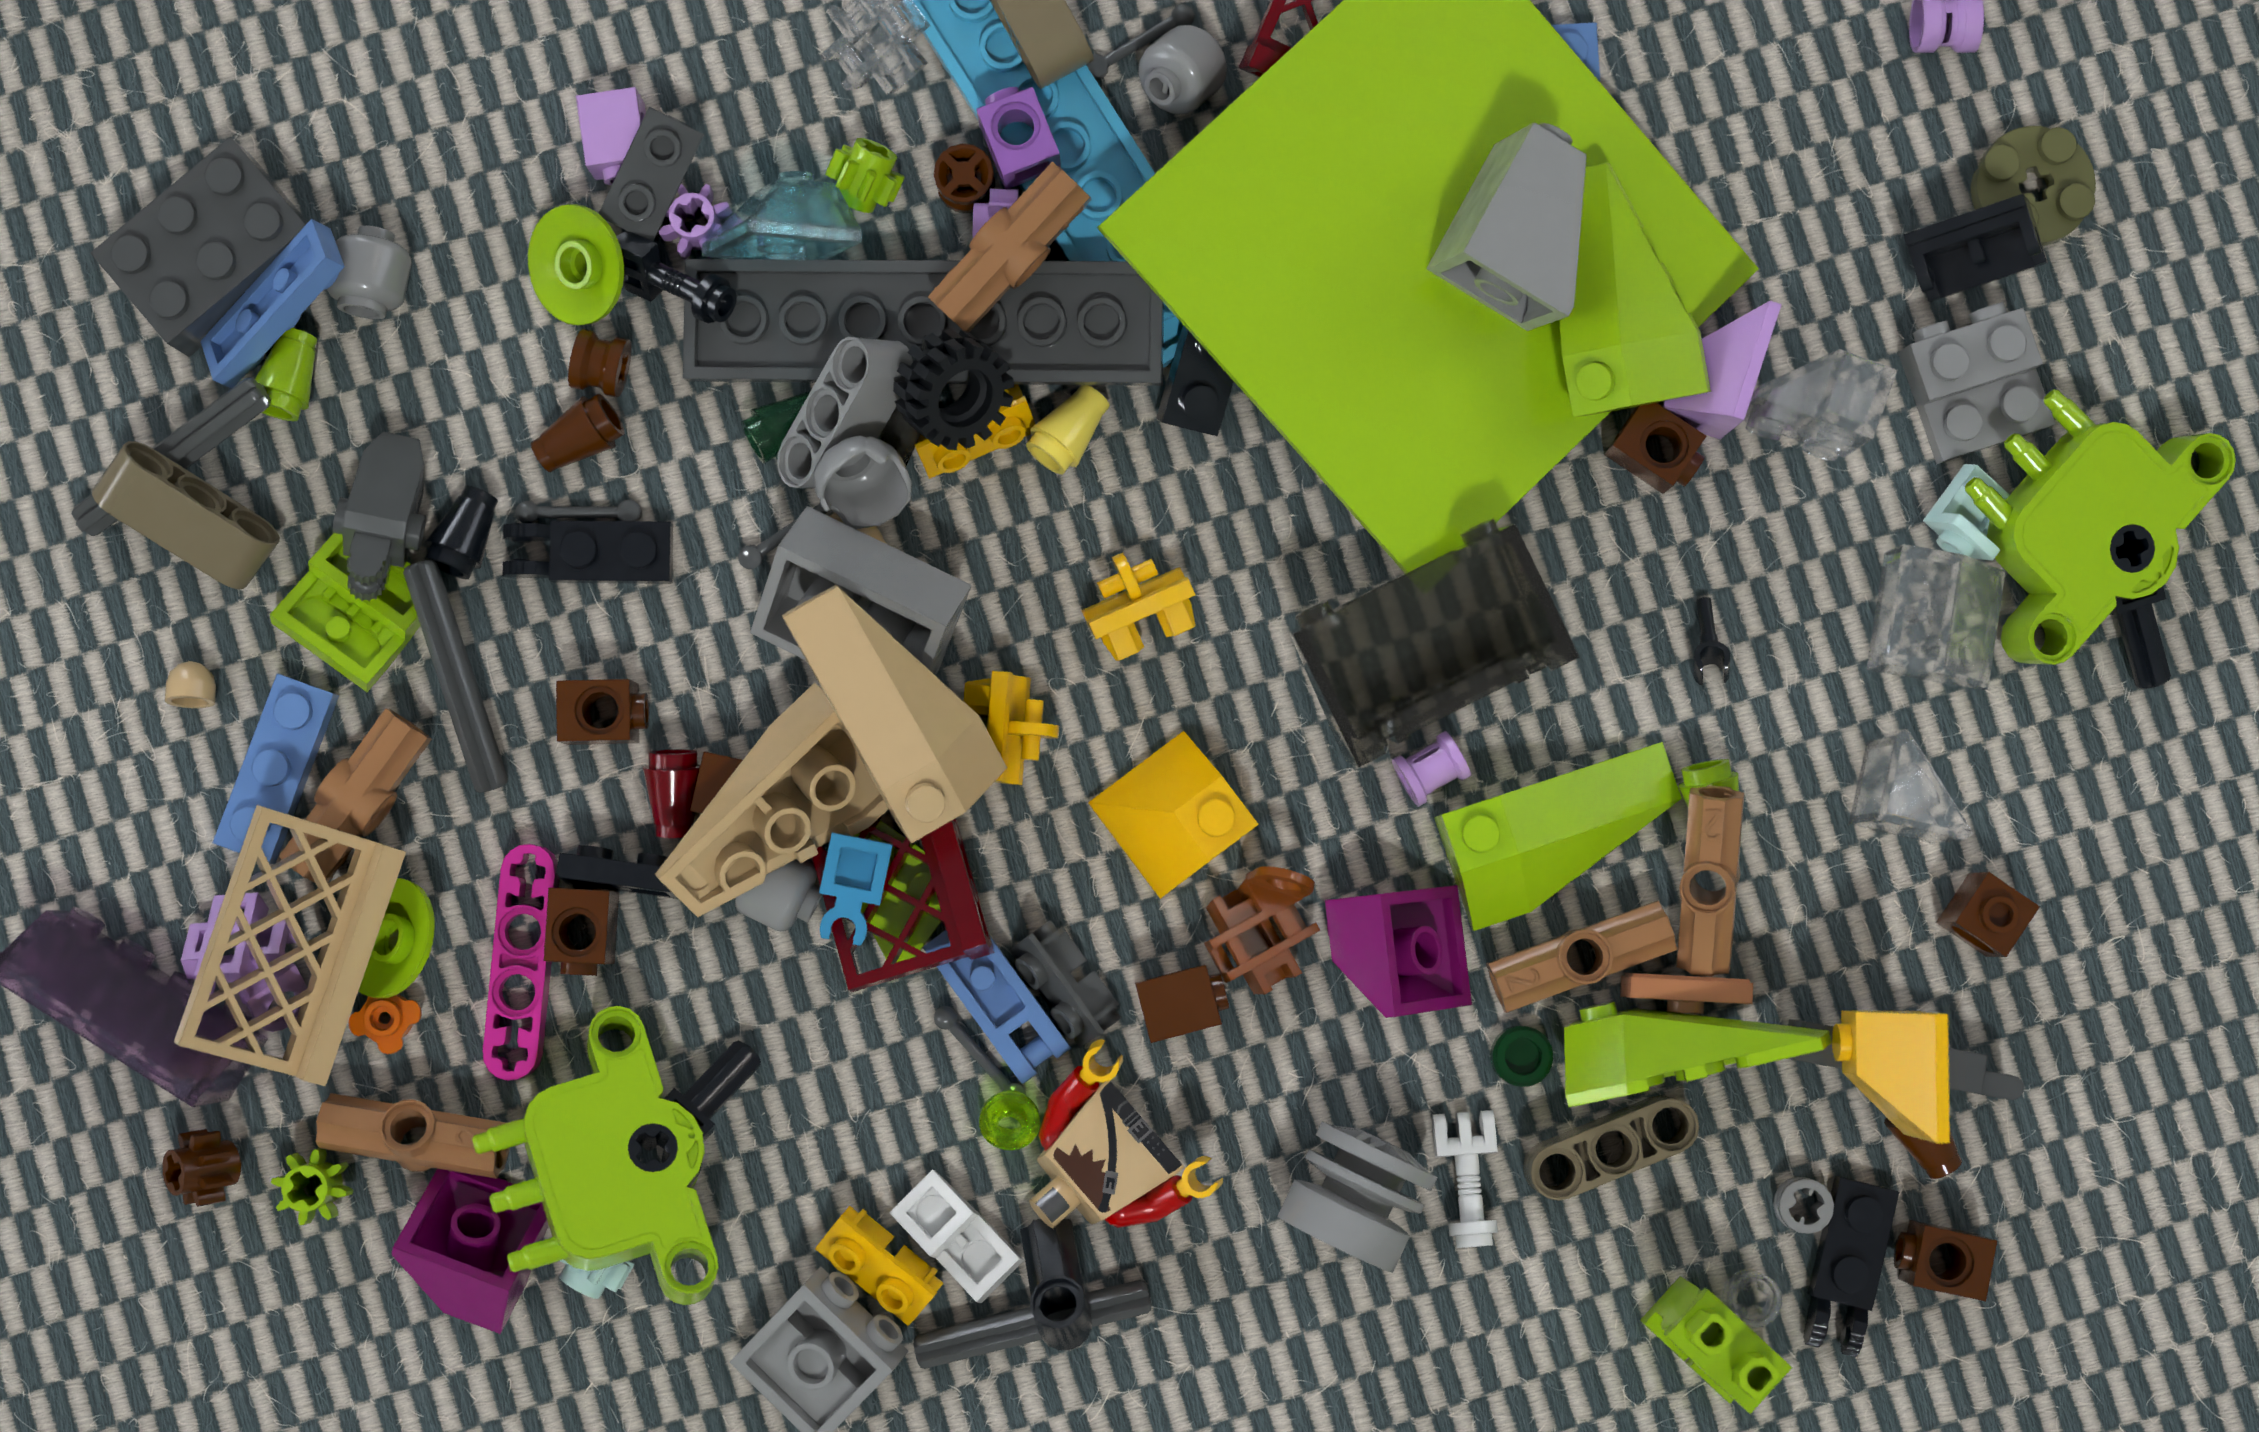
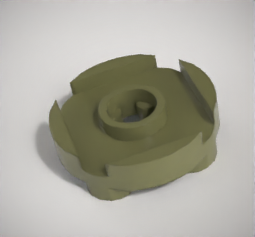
M2025 126L2004 134L1983 154L1978 169L1974 172L1971 181V199L1976 210L2020 195L2022 193L2019 185L2027 180V172L2035 173L2037 178H2043L2047 186L2042 192L2043 201H2036L2032 193H2026L2024 196L2030 202L2043 246H2048L2074 231L2093 210L2096 190L2095 173L2089 157L2083 148L2077 144L2074 135L2070 131L2061 127L2050 129L2043 126Z

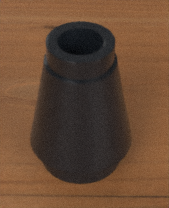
M466 485L461 495L458 496L425 541L429 549L424 560L436 561L439 570L461 579H469L473 569L481 568L498 500L486 491Z

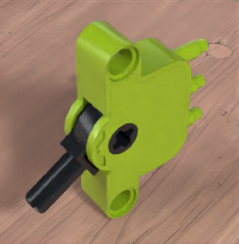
M622 1006L607 1007L599 1011L592 1019L588 1031L587 1050L594 1074L545 1089L538 1093L529 1103L524 1118L489 1128L486 1132L474 1135L472 1138L474 1150L477 1154L489 1151L497 1152L525 1143L534 1178L507 1186L503 1191L491 1194L489 1197L493 1212L498 1213L542 1202L552 1234L551 1238L525 1245L521 1250L509 1253L507 1256L508 1264L511 1271L517 1272L524 1269L532 1270L565 1260L572 1267L591 1271L604 1269L650 1254L659 1285L664 1295L674 1303L681 1305L696 1304L705 1299L710 1293L718 1271L717 1254L697 1192L693 1189L700 1174L705 1153L704 1142L713 1133L715 1123L710 1119L760 1067L761 1059L749 1045L739 1040L735 1041L684 1095L673 1088L662 1099L664 1088L641 1019L629 1008ZM618 1029L630 1036L632 1044L623 1051L613 1052L601 1045L599 1037L608 1030ZM657 1145L664 1149L661 1159L662 1164L656 1159L648 1161L646 1165L640 1162L641 1146L649 1151L653 1150ZM684 1258L697 1260L702 1264L706 1277L696 1285L688 1286L681 1284L674 1278L671 1272L672 1265Z

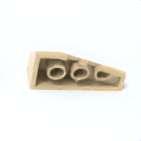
M837 585L781 615L897 825L911 843L966 813L1007 769L980 716Z
M816 683L810 686L767 728L655 873L657 878L697 917L761 885L765 880V876L796 859L802 863L818 855L817 848L830 842L832 832L848 833L850 836H854L869 828L889 809L821 687Z

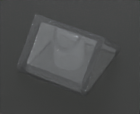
M1908 728L1877 735L1867 741L1850 815V825L1930 844L1961 841L1974 834Z

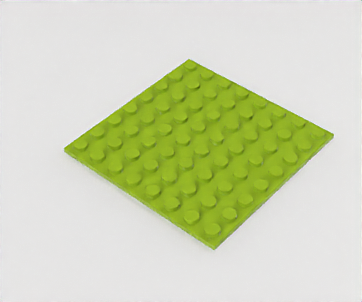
M1343 0L1097 227L1421 592H1425L1610 413L1573 417L1562 358L1559 320L1526 331L1426 269L1495 143L1533 122L1538 125L1540 123H1547L1560 128L1572 138L1571 145L1586 154V167L1610 163L1644 226L1643 232L1659 262L1664 263L1673 280L1671 282L1686 312L1691 313L1698 327L1759 269L1530 0Z

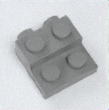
M2004 302L1993 304L1970 313L1969 318L1972 324L1952 331L1948 321H1941L1913 332L1915 343L1909 344L1898 353L1936 464L2002 444L2014 433H2018L2023 437L2056 425L2051 410L2044 404V397L2046 395L2036 369L2043 364L2024 307L2007 312Z
M821 1266L729 1362L800 1432H833L883 1382L909 1352L901 1344L903 1335L893 1320L884 1315L873 1317L857 1301L859 1297L857 1287L846 1275L840 1272L829 1274Z

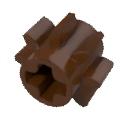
M207 1129L179 1133L178 1142L180 1148L168 1150L163 1158V1178L169 1192L174 1196L183 1195V1203L185 1205L195 1203L197 1207L226 1201L223 1187L235 1185L239 1181L241 1174V1160L235 1144L230 1140L221 1141V1132L219 1130L208 1132Z

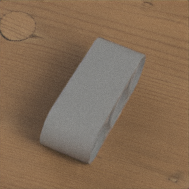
M846 337L837 344L780 446L777 466L779 475L785 484L793 488L815 489L814 469L828 449L846 438L859 435L863 437L872 436L878 439L896 408L895 401L901 399V397L893 392L894 382L905 381L906 379L897 372L901 362L910 366L913 363L912 356L907 353L909 349L900 341Z

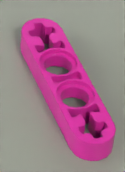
M533 844L519 845L510 850L503 859L500 869L483 1042V1060L490 1073L506 1081L522 1079L532 1074L540 1065L544 1047L552 964L551 961H544L548 888H559L560 878L556 874L558 860L555 855L547 848ZM530 854L535 855L536 865L543 866L546 870L544 879H534L531 898L544 897L543 909L533 905L511 906L512 894L518 897H525L526 880L525 878L517 877L515 870L517 864H527ZM521 914L533 916L541 928L539 941L535 946L525 950L517 948L511 942L508 931L510 923ZM517 974L529 978L535 988V996L532 1003L523 1010L511 1008L503 998L502 990L505 982ZM500 1016L512 1020L532 1017V1029L527 1027L518 1028L517 1043L519 1047L528 1050L527 1059L517 1061L514 1070L508 1069V1059L498 1057V1048L510 1043L512 1026L500 1028Z

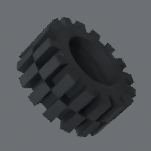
M952 329L942 330V340L931 333L923 338L927 346L925 350L922 351L914 344L907 352L915 358L911 366L903 362L899 365L897 372L906 379L905 381L894 382L893 392L901 397V399L895 401L897 410L904 415L902 418L938 447L941 444L947 450H957L958 443L966 449L976 446L973 435L977 434L983 440H986L993 434L987 427L988 424L993 420L1000 426L1006 418L998 411L1000 406L1011 407L1013 397L1004 391L1005 389L1014 388L1013 377L1006 373L1010 370V367L1000 357V354L969 332L960 329L958 334ZM968 370V384L961 397L953 404L945 408H939V397L945 384L956 374Z

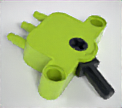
M2051 390L2044 397V404L2052 411V416L2068 432L2055 443L2045 456L2031 442H2027L2018 433L2010 435L2005 440L2004 447L2012 454L2013 460L2028 474L2006 500L1993 487L1987 486L1981 478L1974 477L1965 485V492L1973 499L1976 507L1990 520L1987 538L2000 549L1995 560L2029 594L2003 625L2001 632L2002 647L2006 654L2016 662L2047 665L2063 663L2075 654L2108 615H2116L2135 685L2139 689L2161 686L2170 680L2171 674L2152 603L2166 599L2163 585L2167 583L2176 568L2179 552L2176 529H2185L2229 480L2236 462L2234 449L2229 441L2221 435L2206 433L2170 438L2156 451L2138 431L2128 424L2118 422L2095 424L2072 399L2066 398L2059 390ZM2194 450L2198 454L2200 462L2197 473L2194 472L2191 465V457ZM2039 624H2041L2045 632V642L2040 650H2038L2034 641L2035 630Z

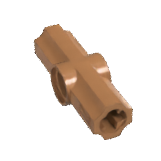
M1052 161L1009 209L1003 207L981 227L969 244L971 250L948 272L928 298L962 330L970 332L1010 288L1016 289L1021 286L1039 268L1050 253L1051 249L1049 246L1086 208L1087 204L1092 200L1091 197Z
M386 708L381 716L379 715L367 735L364 736L349 759L341 760L324 778L314 796V801L317 804L305 820L359 837L368 836L388 815L397 798L396 788L432 738L406 718ZM304 833L309 845L322 839ZM294 837L291 838L279 855L282 860L300 851ZM337 843L314 855L327 883L345 862L353 849L352 847ZM305 861L291 868L304 878L315 883Z
M1708 785L1706 787L1691 788L1689 792L1684 872L1679 886L1682 899L1676 968L1688 971L1692 975L1712 977L1717 974H1729L1731 969L1736 894L1741 876L1739 857L1744 793L1735 791L1730 787ZM1706 870L1716 872L1722 876L1726 886L1719 891L1703 889L1698 885L1695 874Z
M1654 901L1581 929L1567 931L1556 938L1486 963L1496 997L1503 1011L1508 1013L1578 986L1597 983L1608 975L1677 950L1675 934L1668 916L1660 902ZM1580 939L1589 942L1594 948L1596 955L1593 967L1584 974H1577L1573 971L1567 961L1568 949L1574 942Z
M330 1093L328 1099L322 1102L316 1120L317 1135L315 1142L320 1149L396 1161L402 1168L412 1172L437 1168L497 1179L499 1173L505 1168L510 1148L497 1152L489 1151L477 1154L472 1143L474 1135L484 1133L489 1128L505 1124L506 1122L434 1111L425 1103L415 1099L402 1100L393 1104ZM416 1127L426 1128V1132L418 1142L410 1145L401 1144L402 1138L409 1130Z

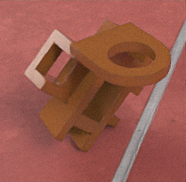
M1262 866L1247 873L1245 880L1238 889L1224 897L1219 895L1212 899L1206 909L1220 934L1206 941L1204 945L1225 983L1243 975L1253 994H1267L1273 990L1271 986L1285 978H1295L1302 974L1289 948L1319 932L1320 929L1316 922L1306 926L1294 904L1312 894L1315 885L1313 879L1296 871ZM1270 917H1273L1284 937L1283 940H1280L1269 920ZM1222 944H1226L1234 961L1237 964L1236 967H1233L1231 961L1229 960L1226 952L1222 947Z

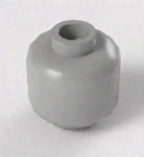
M1179 25L1166 32L1145 50L1139 61L1138 74L1144 92L1156 106L1172 114H1187L1199 108L1218 92L1226 79L1227 63L1222 47L1211 34L1193 25Z
M360 226L357 234L341 236L335 241L345 267L339 272L336 281L327 291L331 297L338 301L337 308L360 318L384 319L387 311L396 310L403 304L412 262L407 250L394 242V233L375 226Z
M796 859L767 874L761 885L735 898L737 911L780 932L791 928L797 918L808 923L822 897V894L819 893L820 888L814 885L817 878L814 862L808 859L800 863Z

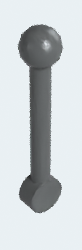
M1177 5L1169 18L1105 56L1093 54L1094 61L1087 64L1088 69L1095 80L1103 79L1108 73L1109 66L1157 39L1169 30L1179 25H1191L1194 20L1193 10L1188 5Z
M630 499L622 501L618 506H537L532 501H522L516 507L515 515L518 521L523 524L533 523L537 518H619L621 521H639L642 510L637 502Z
M821 503L813 508L823 514L828 513L824 511ZM796 520L759 545L743 547L738 555L740 565L746 569L757 568L763 562L764 555L780 544Z
M941 1006L934 1014L936 1026L940 1029H948L1003 1090L1002 1099L1005 1104L1011 1107L1021 1105L1026 1098L1024 1086L1019 1082H1011L957 1022V1013L952 1007Z

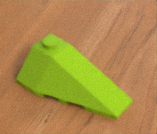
M1610 163L1585 168L1574 307L1568 317L1559 320L1562 358L1573 417L1596 415L1711 392L1701 332L1691 313L1686 312L1671 284L1673 280L1664 263L1659 262L1643 232L1644 226Z
M1663 742L1436 816L1434 819L1456 884L1458 885L1471 929L1476 931L1532 912L1682 798Z
M1615 1001L1579 1009L1581 1020H1577L1564 1027L1565 1095L1568 1108L1649 1091V1087L1664 1083V1078L1676 1076L1677 1081L1685 1080L1686 1082L1697 1080L1726 1070L1725 1065L1736 1063L1737 1068H1747L1821 1051L1828 1047L1832 1040L1829 1030L1639 1008L1617 1012Z

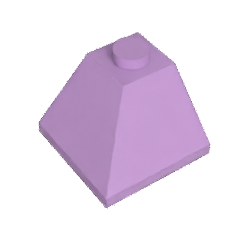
M1768 301L1702 338L1711 392L1657 403L1701 433L1717 439L1723 438L1745 419L1782 304Z

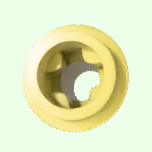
M1081 385L1071 397L1030 429L1032 437L1026 443L1028 451L1043 466L1057 474H1064L1070 466L1077 467L1102 416L1110 407L1109 402L1093 387Z

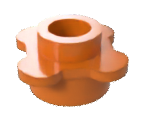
M398 994L384 999L368 996L361 1010L351 1014L349 1028L354 1035H365L375 1041L382 1053L393 1054L402 1049L404 1044L403 1037L409 1033L413 1024L420 1021L422 1010L417 1001L407 1000ZM383 1012L390 1014L391 1019L387 1024L380 1021V1015Z

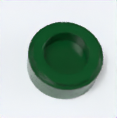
M1518 1025L1503 1030L1495 1038L1491 1047L1490 1059L1495 1073L1503 1081L1518 1087H1529L1541 1082L1548 1075L1553 1064V1050L1549 1040L1543 1033L1532 1027Z

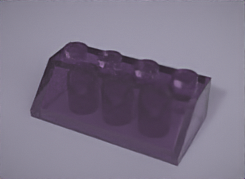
M72 907L70 912L46 910L0 953V985L191 1107L228 1101L251 1067L250 1064L175 1044L174 1040L195 980L187 979L185 974L174 971L172 976L167 975L152 965L156 957L150 951L127 939H123L121 944L109 938L101 932L105 924L85 910L78 907ZM225 1004L222 1009L215 1005L204 1011L196 1035L216 1040L238 1028L228 1005ZM242 1010L247 1022L253 1019L252 1016ZM255 1031L253 1034L262 1050L268 1038ZM244 1038L232 1044L249 1049Z

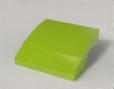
M333 533L308 561L309 571L270 613V620L278 629L361 689L368 692L421 626L403 574L404 568L411 564L406 562L404 568L391 565L385 590H382V595H378L376 600L371 599L369 602L368 600L361 601L359 598L355 599V595L350 594V589H348V575H350V572L347 571V558L349 556L343 555V535Z

